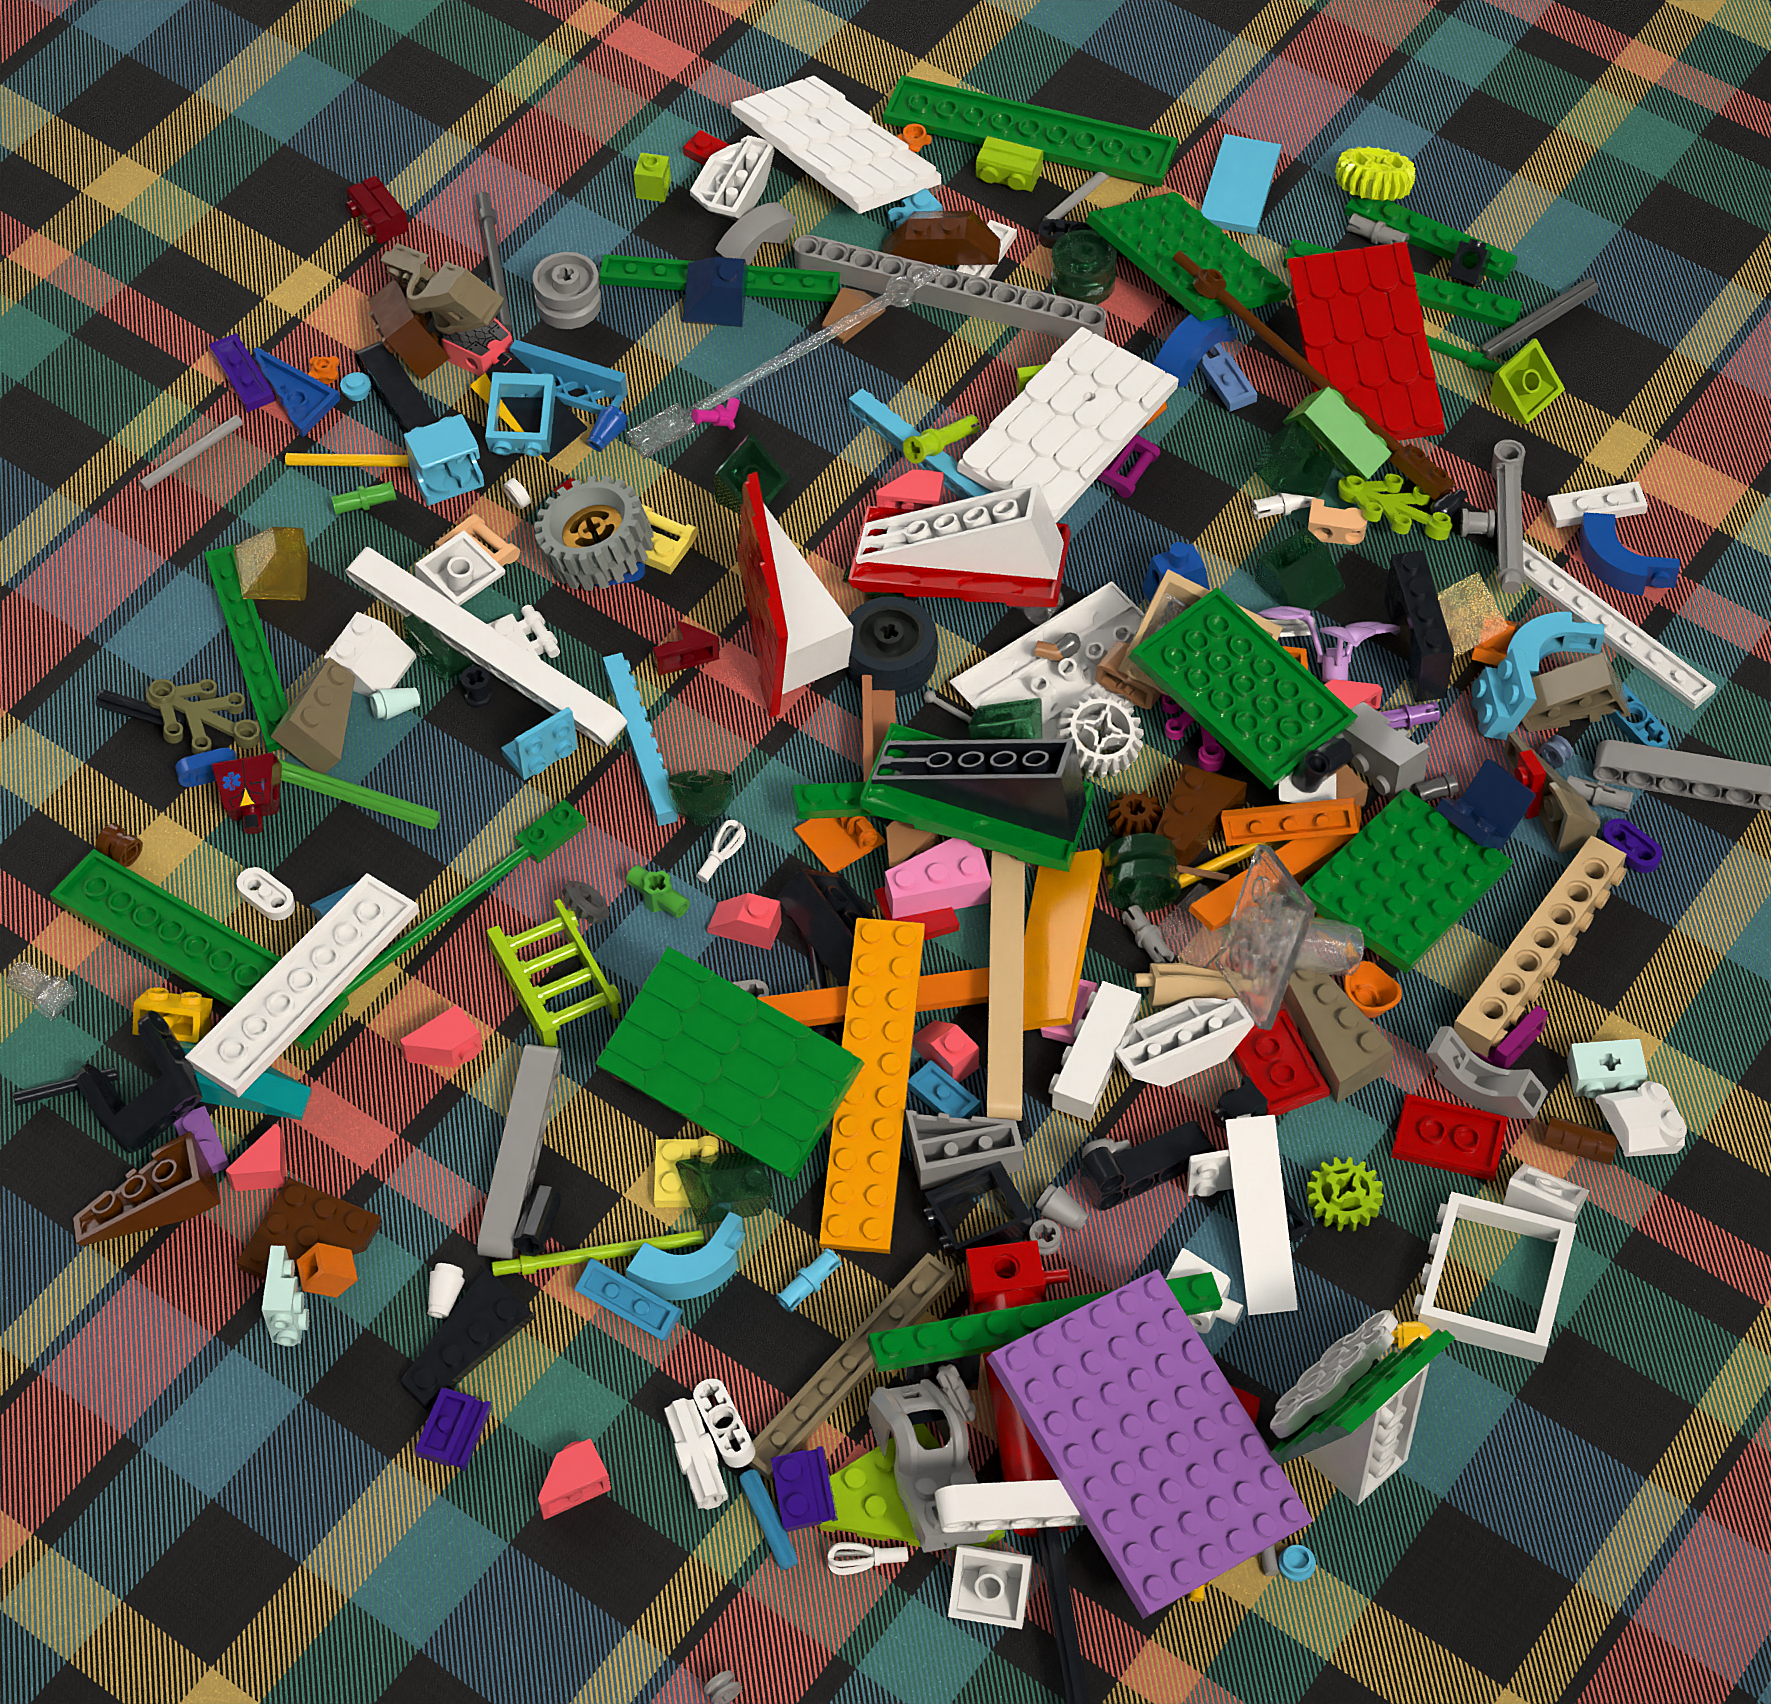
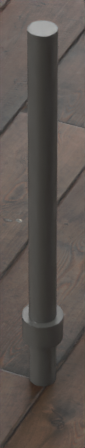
M480 192L478 194L480 208L478 219L484 231L493 289L504 298L501 309L498 312L499 322L510 332L512 330V323L495 231L496 214L495 210L491 208L489 193Z

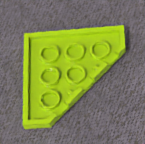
M924 1423L913 1425L917 1441L924 1449L942 1448ZM894 1437L888 1440L885 1458L880 1446L830 1476L838 1520L822 1522V1524L817 1525L820 1530L834 1533L836 1530L857 1533L858 1537L887 1541V1538L906 1541L908 1545L921 1547L898 1492L894 1469L896 1457ZM994 1530V1534L988 1535L987 1541L968 1544L967 1546L986 1549L1005 1537V1530ZM952 1547V1548H947V1549L957 1550V1547Z

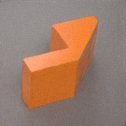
M1486 615L1483 620L1478 643L1474 647L1472 660L1499 666V663L1507 655L1509 644L1515 635L1518 623Z

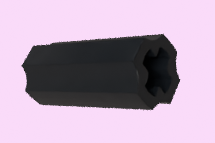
M540 1185L536 1190H531L514 1237V1247L519 1249L525 1256L535 1257L536 1254L544 1252L561 1204V1195L556 1193L552 1187Z

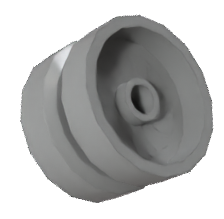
M560 252L551 254L541 260L536 266L532 278L536 308L539 317L546 324L560 329H574L583 327L595 319L600 312L602 303L599 289V273L595 263L587 256L577 252Z

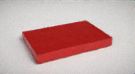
M1285 1009L1254 1020V1026L1231 1053L1244 1077L1248 1076L1268 1100L1266 1116L1275 1115L1276 1117L1330 1095V1088Z
M1406 1093L1391 1158L1495 1181L1508 1117Z

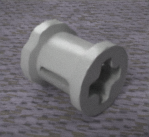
M1462 508L1460 519L1461 537H1466L1467 534H1486L1488 538H1493L1495 527L1494 509H1489L1488 512H1468L1467 509Z

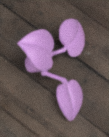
M1280 606L1257 613L1261 617L1286 620L1299 619L1308 624L1317 652V662L1323 663V682H1329L1332 679L1348 681V662H1351L1353 646L1358 647L1364 639L1375 634L1392 632L1397 636L1400 632L1399 626L1371 621L1346 625L1345 628L1338 626L1320 628L1321 633L1338 638L1337 648H1326V654H1323L1310 610ZM1344 641L1348 642L1346 649L1343 648Z

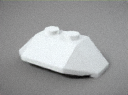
M746 136L741 139L740 143L729 145L710 155L690 190V196L713 214L738 221L742 216L754 209L763 193L775 147L765 139Z
M1191 998L1131 1024L1121 1044L1116 1049V1056L1132 1078L1166 1087L1226 1061L1254 1026V1019L1238 998H1228L1227 1001L1216 998Z

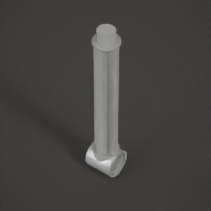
M1503 440L1495 445L1491 474L1496 480L1497 581L1502 585V590L1509 594L1520 591L1521 584L1526 579L1523 559L1521 492L1525 449L1521 443L1515 440Z

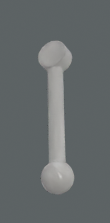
M931 690L924 693L923 698L926 702H933L968 722L969 728L972 730L981 728L982 720L980 717L968 716L936 697V694Z

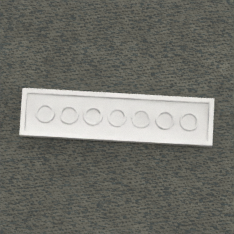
M366 873L185 1058L193 1065L196 1071L239 1098L419 913L418 904Z

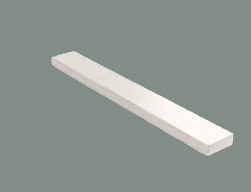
M1523 540L1525 583L1563 612H1572V619L1576 622L1604 624L1603 642L1693 711L1714 694L1716 686Z

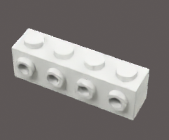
M1102 981L1098 993L1092 991L1086 1006V1011H1089L1085 1020L1079 1019L1074 1031L1076 1041L1073 1047L1067 1046L1063 1054L1061 1065L1064 1068L1060 1075L1054 1074L1050 1083L1049 1093L1053 1094L1052 1108L1091 1122L1118 1061L1116 1049L1121 1044L1130 1025L1135 1023L1139 1014L1141 994Z

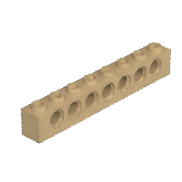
M1592 835L1455 1020L1453 1029L1469 1049L1488 1057L1491 1051L1507 1038L1509 1026L1511 1024L1517 1026L1526 1012L1525 1005L1529 1000L1531 1002L1536 1001L1543 988L1541 983L1546 977L1551 979L1560 965L1559 958L1562 954H1570L1577 941L1575 936L1579 931L1585 932L1590 926L1594 917L1593 911L1596 907L1602 909L1610 896L1609 889L1612 885L1619 886L1627 872V869L1623 867L1626 853ZM1487 1016H1493V1017H1495L1496 1019H1491V1018H1488Z

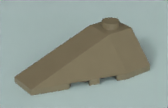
M1515 732L1508 733L1503 753L1513 772L1517 767L1519 752L1530 749L1546 771L1539 816L1537 817L1557 854L1583 847L1591 835L1596 837L1597 830L1600 828L1597 813L1594 810L1591 811L1585 798Z

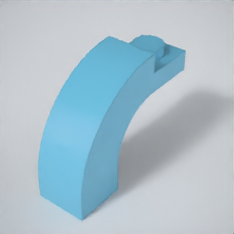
M1572 612L1545 614L1527 622L1515 633L1509 644L1507 654L1512 648L1524 650L1531 677H1536L1539 673V662L1552 653L1568 651L1600 654L1604 638V624L1572 622Z
M729 1211L709 1243L691 1254H669L644 1242L626 1269L627 1278L665 1300H685L713 1291L727 1281L738 1268L736 1252L740 1249L745 1238L742 1217Z

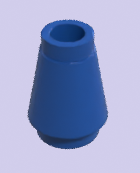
M612 405L602 409L589 438L586 440L587 444L592 449L601 452L626 429L628 418L625 413Z

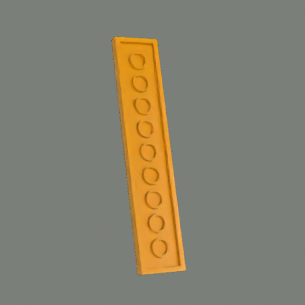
M866 918L856 919L842 1047L862 1059L865 1064L834 1114L819 1241L820 1248L890 1254L925 923Z

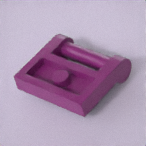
M1136 434L1097 479L1115 488L1120 496L1129 498L1135 491L1136 482L1150 462H1155L1160 455V449L1152 442ZM1134 450L1139 452L1141 456L1126 477L1118 474Z

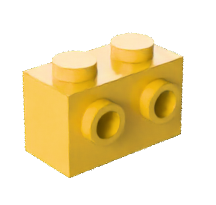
M150 988L134 1001L132 1034L139 1035L138 1020L148 1011L152 1010L165 1019L178 1041L199 1043L211 1031L213 999L203 998L200 993L196 992L174 994L169 993L165 988Z

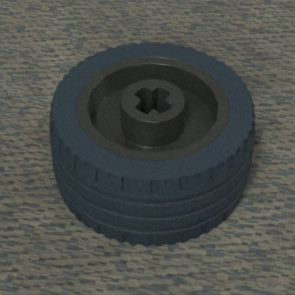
M887 596L866 601L851 612L848 620L854 627L848 667H845V671L854 685L862 690V675H872V690H895V697H899L919 690L920 687H923L934 673L937 663L938 636L932 617L922 606L906 598Z

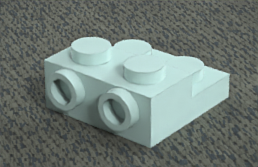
M271 1246L262 1312L272 1343H278L282 1346H294L297 1343H301L302 1330H308L309 1309H304V1293L299 1292V1277L294 1276V1260H289L285 1246Z

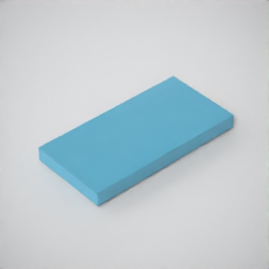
M1224 134L1201 209L1203 216L1221 229L1257 235L1280 157L1282 144Z

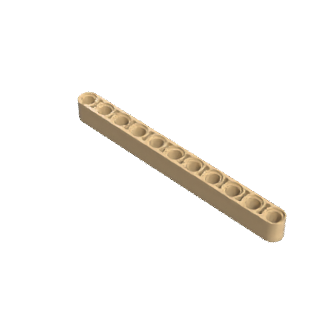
M992 851L987 1117L1022 1121L1025 862L1019 861L1017 856Z

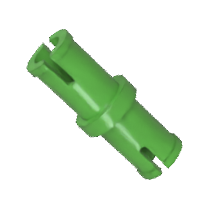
M392 481L367 488L362 485L358 487V490L331 496L336 516L361 508L364 511L370 510V506L397 500Z

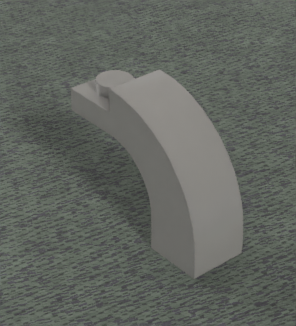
M1451 1026L1439 1028L1426 1052L1438 1067L1434 1077L1446 1089L1463 1101L1487 1112L1507 1116L1508 1118L1533 1119L1548 1093L1530 1069L1506 1070L1490 1065L1478 1058Z

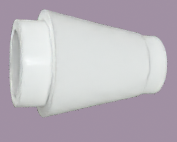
M438 1263L435 1266V1270L430 1272L428 1315L439 1319H447L449 1317V1313L465 1281L462 1277L463 1270L451 1264Z

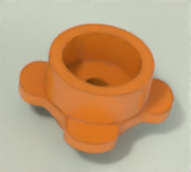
M919 124L907 125L903 129V134L897 136V138L909 145V150L912 152H919L924 145H929L932 142L931 136L926 135V129Z
M315 356L309 360L311 371L308 373L309 376L326 385L338 378L339 374L336 368L339 365V359L336 356H330L329 358Z

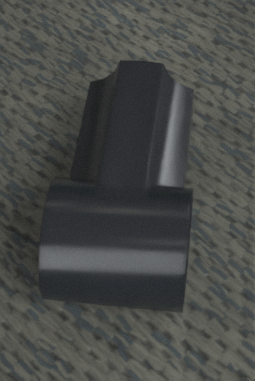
M1334 736L1317 750L1308 751L1292 774L1293 784L1302 792H1316L1325 780L1351 762L1354 757L1351 749L1352 745L1344 737L1337 738Z

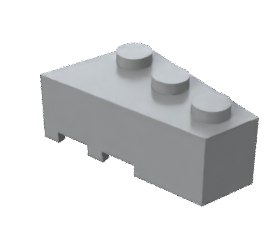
M1363 701L1351 708L1358 717L1354 724L1337 736V738L1344 737L1352 745L1351 749L1354 757L1351 761L1354 768L1359 773H1364L1372 781L1377 792L1385 795L1390 801L1404 789L1410 792L1414 791L1416 783L1424 782L1430 746L1424 742L1417 745L1408 739L1410 737L1408 731L1403 728L1399 731L1388 725L1390 723L1389 718Z
M906 1110V1132L921 1190L943 1186L998 1161H1001L1007 1173L1023 1170L1024 1149L1016 1120L972 1116L971 1119L952 1118L950 1114L939 1113L938 1116L919 1115L917 1111Z

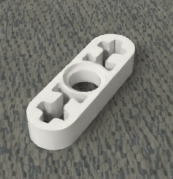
M706 1379L700 1382L694 1390L693 1397L725 1463L734 1468L747 1465L755 1456V1447L724 1384L718 1379ZM711 1394H714L719 1403L714 1408L707 1398ZM721 1418H733L732 1423L728 1427L723 1429L715 1427ZM736 1438L741 1447V1450L735 1452L730 1444V1440Z

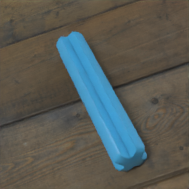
M751 1469L742 1473L739 1477L740 1483L779 1568L787 1570L798 1563L797 1555L758 1471Z

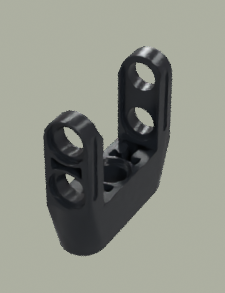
M152 1010L148 1011L138 1020V1033L163 1073L159 1079L125 1106L107 1075L100 1072L93 1065L85 1064L74 1075L78 1087L101 1126L126 1153H133L147 1146L193 1108L203 1097L193 1065L185 1058L186 1053L165 1019Z

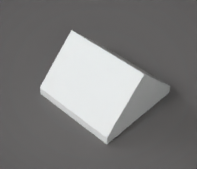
M1523 1163L1509 1181L1503 1205L1575 1223L1589 1190Z
M958 1544L948 1617L1022 1629L1031 1581L1032 1556Z

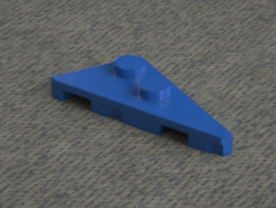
M258 347L253 350L255 363L300 436L304 437L341 400L339 391Z

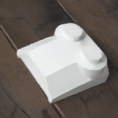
M1646 1081L1637 1090L1603 1094L1596 1097L1595 1101L1599 1104L1624 1151L1625 1157L1675 1154L1685 1146L1686 1125L1663 1085Z

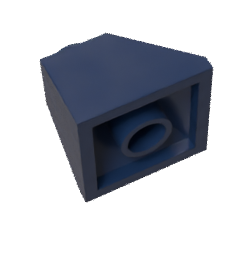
M711 257L688 263L683 323L743 327L748 279V266L745 259Z

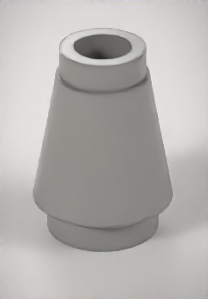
M1053 1184L1047 1187L1035 1206L1042 1211L1040 1215L1071 1229L1073 1228L1077 1232L1081 1230L1090 1216L1061 1186L1057 1188Z

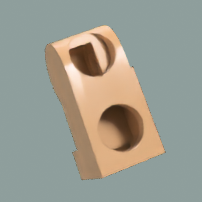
M1312 498L1306 540L1356 545L1364 540L1368 520L1362 516L1363 512L1361 509L1347 508L1344 510L1324 507V500Z

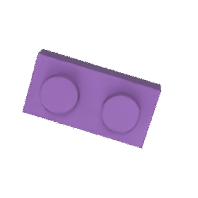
M205 1106L185 1113L174 1123L179 1136L189 1131L194 1134L213 1173L230 1166Z

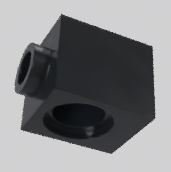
M1471 238L1468 243L1460 241L1448 276L1480 288L1492 253L1485 249L1487 244ZM1469 254H1476L1478 256V264L1472 269H1466L1464 267V259Z

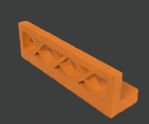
M1352 797L1222 811L1221 820L1226 846L1359 833L1361 808L1360 805L1355 804V798Z

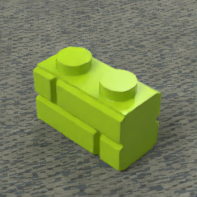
M987 136L977 156L976 177L987 183L995 182L1010 186L1014 190L1032 192L1042 172L1043 150Z

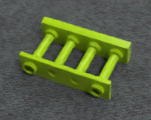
M561 899L554 901L555 919L511 937L509 934L505 936L499 925L486 930L490 950L542 1045L548 1047L558 1045L556 1031L560 1030V1025L603 1006H606L611 1017L615 1020L619 1018L618 1004L622 1002L618 989L614 984L609 985L576 928L579 924L575 913L571 911V908L566 910ZM561 930L564 931L570 942L528 962L524 960L518 961L515 955L518 953L517 949ZM575 955L578 956L584 969L543 987L538 985L533 987L529 981L532 978V974ZM590 980L598 992L597 995L556 1013H553V1011L546 1012L543 1006L546 1004L545 1000Z

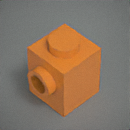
M317 1243L296 1260L302 1290L305 1292L337 1298L358 1281L353 1254L350 1249Z

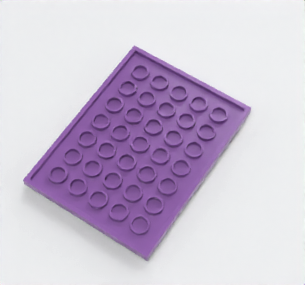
M1158 1269L992 1352L986 1358L1143 1619L1313 1522V1519L1281 1467L1269 1455L1271 1451Z

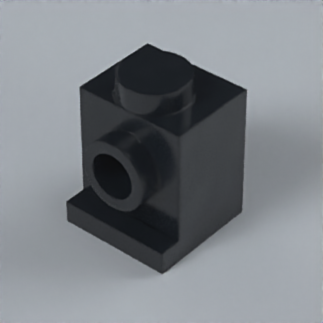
M1245 1076L1241 1079L1240 1088L1236 1090L1230 1089L1221 1095L1217 1102V1109L1211 1112V1116L1220 1129L1227 1131L1225 1120L1236 1119L1237 1116L1251 1114V1117L1266 1116L1268 1100L1250 1078Z

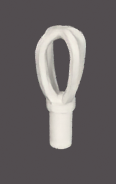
M727 820L722 823L714 838L712 851H710L708 859L696 875L700 881L707 883L718 866L722 865L724 860L731 857L744 843L746 833L741 823L735 820ZM734 829H737L738 831L736 832V834L725 846V848L719 853L728 835Z
M841 1542L834 1544L829 1549L827 1561L833 1573L848 1575L862 1572L873 1565L880 1566L882 1563L908 1562L907 1547L879 1549V1547L872 1548L861 1543ZM840 1549H855V1550H860V1551H838V1550H840ZM845 1556H865V1557H867V1558H863V1559L847 1560V1561H836V1560H834L835 1557H845ZM844 1566H854V1567H848V1568H838V1567H844Z

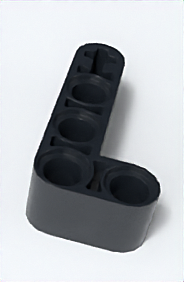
M1189 1121L1114 1157L1108 1147L1105 1146L1090 1151L1081 1161L1080 1182L1099 1211H1105L1188 1172L1190 1156L1216 1152L1199 1123L1197 1121Z

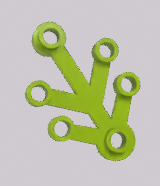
M1387 474L1384 481L1364 482L1362 478L1354 475L1343 477L1339 480L1338 490L1340 498L1349 503H1357L1363 512L1362 516L1366 520L1378 522L1382 513H1384L1391 523V529L1394 532L1407 534L1411 528L1412 519L1426 525L1424 531L1429 537L1435 540H1446L1452 528L1451 518L1441 512H1435L1432 516L1406 505L1418 504L1424 506L1429 503L1431 497L1419 486H1415L1412 493H1399L1403 484V479L1399 475ZM1387 491V492H1390V493H1399V494H1380V493H1378V492Z

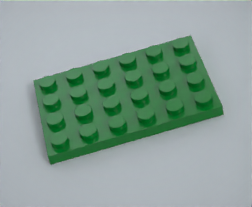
M1176 192L1091 211L1088 214L1087 224L1201 322L1233 314V312L1218 299L1207 298L1195 289L1193 285L1195 279L1173 260V256L1179 250L1186 254L1201 269H1215L1219 271L1226 282L1225 290L1247 309L1286 300L1289 296L1291 289L1278 276L1261 265L1259 260L1248 254L1239 243L1230 239L1222 232L1220 227L1211 223L1203 216L1202 212L1192 207L1184 200L1183 196Z
M1218 587L1135 647L1129 655V659L1270 790L1296 770L1308 751L1317 750L1334 736H1339L1353 725L1358 717Z
M1404 789L1299 889L1296 899L1407 974L1510 870L1514 861L1495 848L1479 845L1434 807L1407 789Z

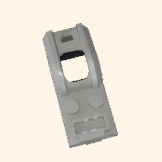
M929 1379L921 1380L920 1384L886 1389L883 1386L876 1387L869 1402L867 1412L870 1417L869 1422L884 1458L890 1431L894 1435L896 1443L894 1469L898 1492L923 1552L957 1547L958 1544L968 1545L987 1541L988 1535L994 1534V1530L946 1533L942 1532L934 1495L935 1491L951 1485L978 1484L967 1459L969 1451L968 1433L960 1412L956 1410L947 1395ZM935 1421L946 1446L927 1450L918 1443L913 1425ZM950 1431H951V1438H950V1441L948 1442L949 1433H950Z

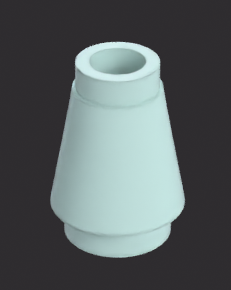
M415 687L377 689L376 693L370 694V705L376 719L383 718L388 720L420 706V698Z

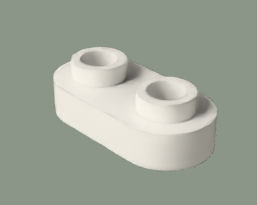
M253 867L244 870L238 876L237 888L241 898L271 920H283L293 913L295 901L291 890L261 868ZM253 887H259L257 890H251Z

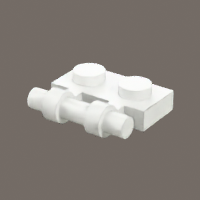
M526 605L521 609V613L524 616L522 621L517 622L513 614H510L487 624L539 659L538 655L545 652L550 658H554L560 653L556 645V637L551 631H547L544 626V618L540 612L534 610L532 605ZM534 632L537 639L530 642L526 635Z

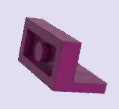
M1537 1005L1529 1014L1525 1013L1517 1026L1513 1024L1509 1026L1507 1038L1497 1048H1494L1488 1057L1478 1052H1472L1488 1064L1507 1070L1544 1031L1549 1012Z

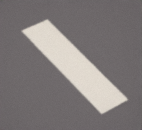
M1275 1115L1225 1120L1248 1315L1298 1310Z

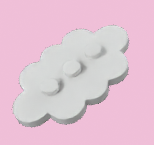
M1390 1310L1378 1312L1365 1321L1354 1333L1344 1336L1331 1345L1322 1355L1320 1361L1301 1375L1297 1385L1281 1397L1275 1408L1277 1414L1270 1423V1428L1278 1438L1289 1436L1301 1428L1313 1415L1330 1408L1343 1397L1351 1384L1360 1379L1370 1369L1373 1361L1389 1348L1394 1340V1336L1391 1333L1398 1324V1320Z

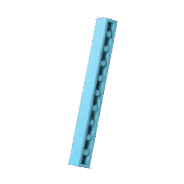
M863 388L849 398V411L903 454L905 439L910 436L921 435L911 424L906 423L898 414L893 413L884 403L879 402L871 393L866 392ZM944 451L936 456L928 455L923 462L917 464L924 470L944 472V486L962 500L994 493L958 472V462Z
M622 653L603 657L604 670L618 711L628 722L624 728L657 824L662 826L677 822V813L680 812L679 803L677 800H673L675 794L672 784L668 785L667 783L669 780L666 768H662L664 763L661 753L656 751L658 749L656 738L651 737L650 733H653L651 723L645 720L647 717L645 706H641L639 703L642 702L639 690L635 691L636 681L634 675L629 674V671H631L628 659L624 660Z

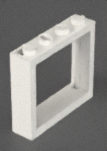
M1451 1192L1448 1205L1440 1204L1436 1224L1442 1225L1440 1234L1433 1233L1428 1254L1434 1255L1432 1265L1427 1263L1424 1265L1420 1284L1426 1285L1424 1295L1417 1294L1412 1313L1419 1315L1418 1321L1425 1323L1432 1333L1438 1328L1442 1332L1447 1330L1455 1337L1454 1340L1543 1363L1577 1224ZM1456 1217L1557 1243L1535 1334L1433 1307Z

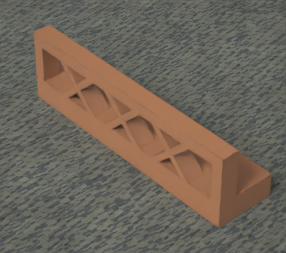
M862 675L864 782H867L891 722L896 724L895 690H872V675Z

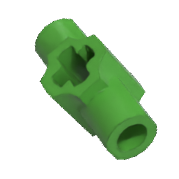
M640 865L634 866L629 871L626 877L627 884L644 895L645 907L651 912L667 911L678 919L687 912L690 900L672 888L671 876L663 870L649 872Z

